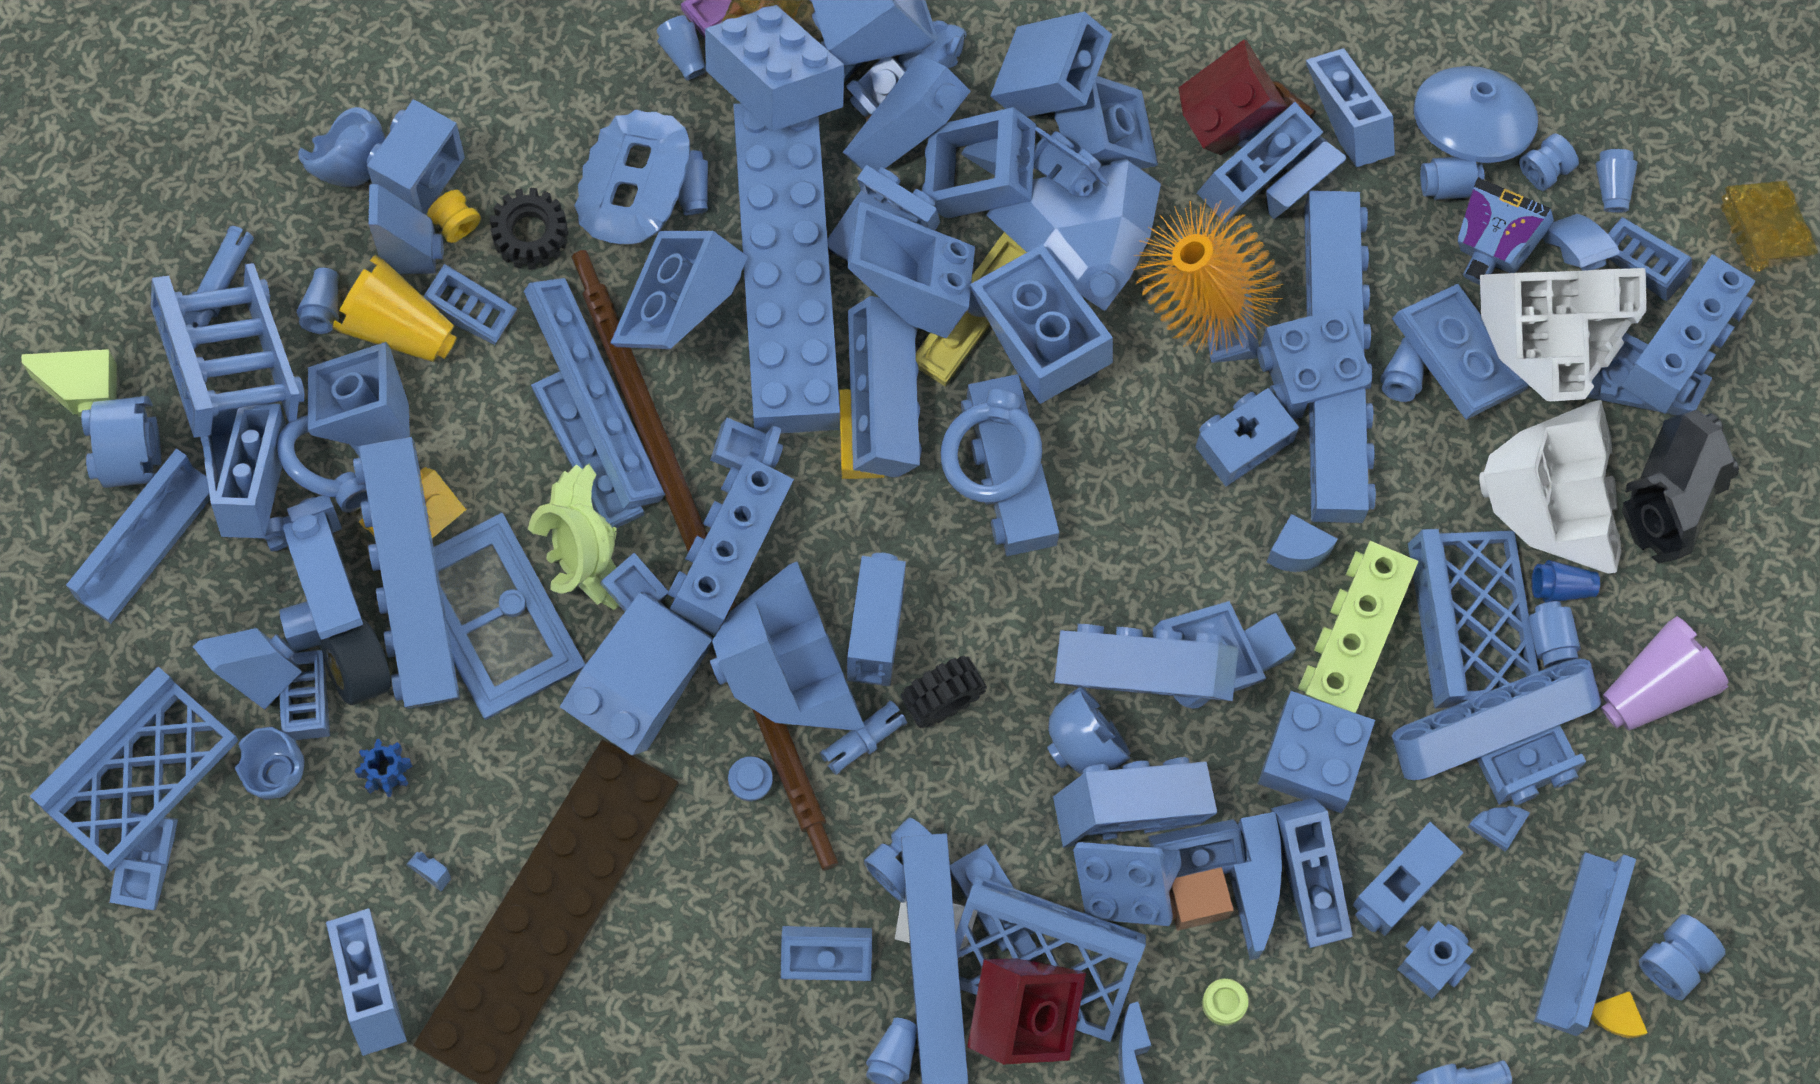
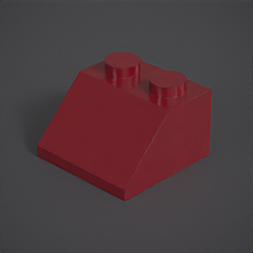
M1245 39L1178 87L1184 118L1203 149L1219 155L1229 151L1288 108L1253 49Z
M1018 958L984 959L967 1047L1003 1065L1070 1061L1086 973L1080 970Z

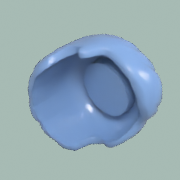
M354 107L340 114L326 135L316 136L312 139V142L315 144L312 153L300 148L298 152L299 160L307 172L320 180L342 187L359 186L370 179L367 158L377 143L382 144L384 142L385 135L380 122L374 114L366 109Z

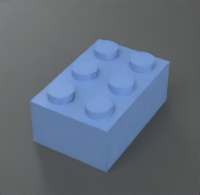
M777 5L763 7L756 12L738 18L727 19L720 24L705 28L706 71L771 132L843 107L844 64Z

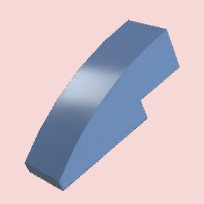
M1276 812L1240 819L1238 825L1241 829L1245 863L1234 865L1229 873L1250 960L1258 959L1264 951L1273 927L1280 896L1282 859L1281 839Z

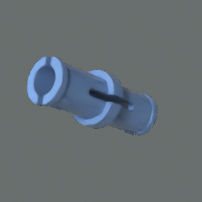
M892 701L887 702L884 707L863 722L864 728L857 731L850 730L849 733L828 748L820 751L824 762L831 761L841 753V756L827 765L835 775L839 774L842 769L865 752L868 754L873 753L877 750V743L901 726L907 724L903 714H897L886 722L888 718L900 710Z

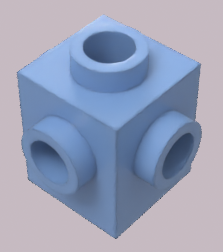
M1438 921L1430 931L1421 926L1405 945L1411 953L1397 970L1432 999L1447 982L1453 988L1459 983L1471 968L1465 960L1474 950L1467 945L1468 939L1459 929L1450 924L1444 926Z

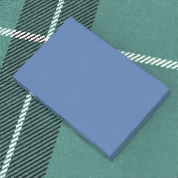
M1459 284L1398 311L1392 318L1465 420L1523 392L1529 387L1523 379L1499 359L1481 314Z

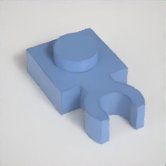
M322 495L307 498L298 505L287 508L289 516L269 518L265 540H267L270 551L285 548L288 546L283 525L293 523L296 519L305 515L314 516L325 512L332 533L341 530L342 526L330 497Z

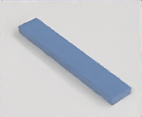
M561 278L529 283L524 293L623 509L660 502L665 496L663 488L566 279Z
M947 833L901 837L921 1084H968Z

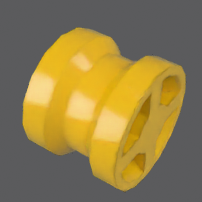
M458 189L451 190L440 196L427 212V216L432 219L433 224L441 226L442 236L449 243L457 242L475 230L481 220V216L476 209L469 208L466 205V197Z

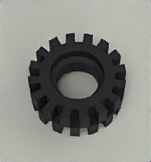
M522 188L515 190L516 197L513 199L509 194H506L502 197L503 206L497 203L493 208L495 216L491 215L490 230L497 253H501L502 259L505 262L509 263L511 260L514 263V267L520 269L523 264H528L529 270L536 269L535 264L540 262L543 267L550 265L549 258L553 257L557 260L561 255L560 248L565 249L567 244L568 227L561 204L557 199L552 201L551 194L546 191L543 192L542 196H539L537 188H530L529 195H524ZM532 216L542 220L546 228L544 234L538 240L523 242L513 234L515 224L524 217Z
M960 656L958 659H950L945 665L944 663L937 665L933 671L925 672L922 678H916L911 682L912 685L907 686L900 696L917 726L924 728L926 726L931 727L936 722L944 721L947 717L957 714L961 709H966L970 706L971 702L977 701L980 695L986 692L987 686L970 657Z

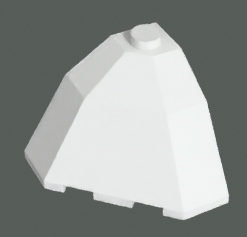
M1645 268L1480 275L1481 318L1499 359L1546 401L1586 399L1594 388V385L1591 383L1601 367L1609 366L1625 343L1622 340L1623 335L1630 325L1638 323L1647 311Z
M1601 400L1592 401L1520 431L1489 455L1485 470L1480 473L1479 477L1482 495L1484 498L1490 497L1493 512L1530 547L1608 574L1617 572L1621 556V541L1612 510H1618L1615 478L1613 476L1605 477L1609 456L1613 454L1612 441Z

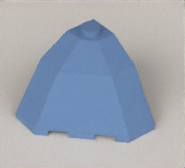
M1128 159L1110 162V165L1100 166L1098 171L1109 184L1105 186L1096 180L1093 183L1091 193L1086 197L1071 195L1067 190L1055 183L1054 177L1051 180L1048 177L1033 179L1031 201L989 210L986 215L1026 252L1043 244L1078 292L1105 311L1130 279L1134 271L1133 269H1135L1141 257L1134 255H1142L1139 252H1143L1147 244L1144 242H1148L1151 236L1161 184Z
M794 562L730 611L712 641L717 658L710 660L712 669L720 685L728 682L734 698L775 723L860 730L865 726L857 704L842 672L830 638L826 634L818 609L799 564Z

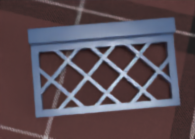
M1439 529L1421 530L1408 543L1410 558L1419 561L1414 571L1413 579L1434 708L1452 707L1455 704L1492 691L1495 685L1502 687L1509 684L1502 675L1512 663L1524 671L1526 676L1539 672L1534 641L1528 620L1529 613L1515 532L1491 531L1439 534ZM1504 543L1506 561L1500 568L1480 553L1487 544ZM1473 544H1480L1477 548L1472 546ZM1456 545L1469 556V559L1460 570L1446 560L1444 546ZM1473 561L1477 562L1493 576L1484 589H1481L1464 575ZM1507 568H1508L1509 576L1505 573V570H1506ZM1448 575H1450L1453 578L1450 582ZM1497 581H1500L1512 590L1513 602L1507 609L1487 594ZM1457 582L1476 597L1467 611L1452 600L1451 589ZM1480 602L1484 603L1500 617L1490 631L1471 616ZM1514 609L1516 612V617L1512 614ZM1455 616L1460 619V620L1457 622V624H1456V618H1455ZM1504 622H1507L1519 631L1521 642L1514 651L1495 636ZM1464 623L1483 638V641L1473 653L1459 642L1458 631ZM1488 643L1507 658L1498 672H1495L1478 658V655ZM1521 651L1523 653V658L1519 656V653ZM1462 657L1466 660V662H1465L1464 665H1463ZM1471 665L1490 680L1484 690H1467L1465 672Z
M157 667L30 797L52 819L112 871L239 740L181 689L169 675ZM179 699L187 706V723L164 725L165 712ZM195 714L204 722L195 723ZM214 730L222 737L210 751L195 752V732ZM187 733L186 753L164 755L165 734ZM156 735L155 756L133 758V744L142 736ZM186 762V776L178 784L163 785V764ZM155 765L154 786L132 787V767ZM124 768L123 788L101 790V776L108 769ZM154 795V808L144 817L131 818V797ZM123 797L122 818L100 820V799ZM91 800V821L72 823L64 816L77 801ZM122 828L121 842L107 855L99 848V829ZM90 830V839L82 831Z
M975 875L956 931L957 958L974 951L982 966L985 957L980 948L1003 937L1012 958L1030 960L1046 953L1051 965L1059 966L1051 949L1066 942L1077 945L1085 961L1069 969L1081 971L1089 968L1099 988L1081 997L1080 1006L1103 996L1110 1014L1105 1027L1086 1021L1079 1008L1075 1030L1110 1042L1135 970L1146 946V935ZM973 910L991 915L999 931L976 941L968 925ZM1002 920H1005V921H1008V922H1011V923H1014V924L1005 928V926H1004ZM1023 927L1034 930L1042 946L1019 956L1009 934ZM966 934L970 945L960 949ZM1044 934L1057 939L1048 943ZM1087 949L1099 954L1091 958ZM1109 957L1127 963L1122 979L1107 986H1104L1094 965ZM981 975L970 980L959 976L960 989L977 995ZM1118 989L1113 1003L1108 993Z

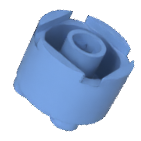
M148 396L93 402L91 409L82 410L83 432L85 436H91L93 452L88 453L86 456L88 475L91 480L98 479L104 488L149 483L156 474L153 473V465H161L160 435L156 417H147L145 407L153 406Z

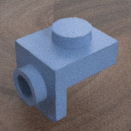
M726 418L721 424L710 461L730 469L733 466L740 470L746 457L749 456L774 468L779 461L783 445L778 443L781 428L773 425L767 433Z

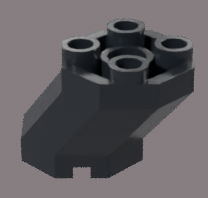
M1696 409L1665 420L1641 477L1626 485L1625 493L1632 492L1630 499L1623 502L1622 513L1633 541L1642 550L1650 547L1657 553L1651 556V558L1658 564L1677 560L1692 553L1715 496L1729 490L1731 479L1738 476V463L1732 456L1723 433V425L1714 414L1704 415Z

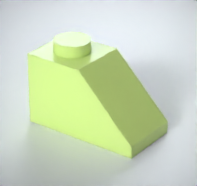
M109 349L22 354V364L30 377L72 414H78L81 417L82 410L91 409L93 402L117 399V364Z

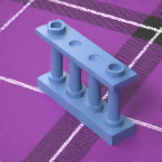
M254 263L245 264L243 287L183 296L181 292H174L169 276L152 278L151 309L194 438L211 435L212 417L218 416L219 411L281 401L287 420L291 422L297 420L298 404L304 402L302 380L299 376H293L268 305L270 303L268 284L265 279L259 280ZM247 303L252 319L196 328H193L192 324L185 325L183 319L186 312ZM258 336L263 348V352L204 361L203 357L196 358L194 352L196 345ZM267 368H270L275 385L215 394L214 390L207 391L205 385L207 378Z

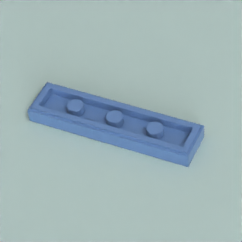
M561 372L531 384L532 390L571 467L573 468L575 465H578L583 469L587 464H590L596 473L591 490L593 510L603 516L612 528H618L644 516L641 506L623 509Z

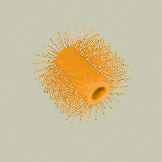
M1190 201L1191 228L1188 220L1189 228L1187 226V229L1186 227L1184 229L1178 215L1185 236L1175 223L1183 239L1171 227L1169 229L1178 242L1170 235L1168 236L1172 240L1168 239L1164 234L1161 235L1173 243L1175 247L1171 244L1165 246L1163 244L1156 245L1144 242L1165 248L1172 254L1164 252L1166 254L1144 253L1151 255H1134L1166 256L1172 258V260L1151 262L1156 264H1140L1145 265L1138 266L1141 268L1154 265H1165L1168 267L1165 269L1160 268L1163 270L1159 272H1150L1155 274L1142 275L1146 277L1139 278L1141 280L1138 281L1141 282L1159 274H1168L1163 279H1160V281H1152L1158 283L1148 284L1151 286L1145 287L1146 289H1143L1145 291L1142 294H1146L1157 285L1169 283L1167 287H1163L1165 290H1158L1163 292H1157L1160 294L1152 295L1154 297L1149 298L1150 300L1148 301L1152 304L1161 295L1175 291L1170 300H1167L1168 302L1160 301L1164 303L1157 304L1159 306L1155 307L1157 311L1165 310L1164 307H1167L1168 304L1170 305L1171 302L1181 300L1175 310L1161 315L1167 320H1170L1177 311L1179 313V310L1187 308L1179 320L1167 325L1170 329L1174 325L1178 326L1179 323L1181 324L1184 318L1188 317L1189 319L1190 315L1193 316L1187 327L1174 336L1175 339L1178 336L1180 337L1182 333L1184 334L1186 330L1188 331L1190 325L1192 327V324L1196 323L1203 316L1199 327L1189 339L1190 341L1192 338L1194 339L1196 333L1198 335L1200 327L1202 331L1204 322L1206 327V320L1209 319L1208 329L1201 341L1203 346L1206 335L1208 339L1210 326L1211 342L1212 322L1214 320L1215 329V319H1218L1212 346L1213 351L1217 333V350L1218 328H1220L1221 340V319L1225 332L1227 351L1226 325L1230 337L1229 322L1230 324L1232 322L1239 338L1232 318L1243 332L1234 315L1247 328L1249 326L1240 313L1246 318L1248 317L1244 313L1253 320L1256 319L1244 311L1242 306L1251 312L1253 311L1249 308L1261 313L1264 312L1258 309L1269 311L1252 306L1244 300L1262 302L1259 300L1272 301L1265 299H1283L1250 298L1244 294H1259L1256 292L1273 291L1266 290L1273 289L1272 287L1252 289L1250 286L1264 284L1258 282H1272L1262 280L1276 279L1272 277L1278 275L1274 273L1263 279L1248 281L1250 278H1254L1252 276L1258 275L1256 273H1266L1259 271L1270 270L1267 268H1271L1269 266L1274 265L1270 261L1258 270L1246 272L1250 270L1249 268L1252 264H1261L1254 262L1264 261L1262 259H1266L1269 256L1264 251L1255 260L1242 263L1247 255H1255L1248 253H1255L1253 251L1259 252L1257 250H1261L1259 248L1263 247L1262 245L1264 244L1260 241L1257 244L1255 243L1252 248L1250 247L1249 250L1247 248L1246 252L1236 254L1244 243L1255 241L1258 238L1255 234H1252L1249 238L1247 236L1244 240L1242 238L1240 243L1238 241V244L1234 243V245H1231L1239 233L1251 228L1249 225L1247 227L1241 226L1237 233L1235 232L1234 235L1232 233V236L1229 237L1228 235V238L1224 239L1228 230L1245 215H1239L1236 220L1234 219L1232 223L1230 222L1228 228L1226 225L1225 230L1223 231L1222 228L1220 234L1218 231V235L1215 237L1220 224L1230 211L1228 210L1227 213L1225 211L1222 219L1220 217L1217 227L1215 225L1214 230L1212 222V231L1209 235L1208 229L1215 213L1213 211L1211 217L1210 212L1208 225L1206 213L1205 232L1203 233L1202 218L1205 209L1204 204L1202 217L1200 206L1199 229L1196 210V234L1192 221ZM1201 223H1202V235L1200 234Z

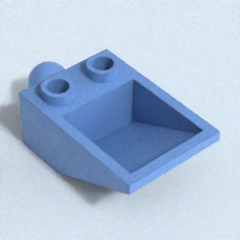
M859 201L855 211L848 269L906 323L947 339L966 311L976 317L985 316L970 289L975 246Z

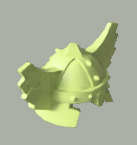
M587 464L583 469L575 465L568 473L564 471L558 482L552 485L550 503L539 506L532 514L528 530L533 534L547 537L550 529H552L554 550L547 553L546 559L550 563L559 562L567 574L559 573L551 581L550 590L563 594L571 592L579 586L597 605L602 603L614 610L620 606L601 586L600 582L616 569L611 557L614 552L617 534L615 531L617 528H612L603 516L593 510L591 490L596 473L590 464Z

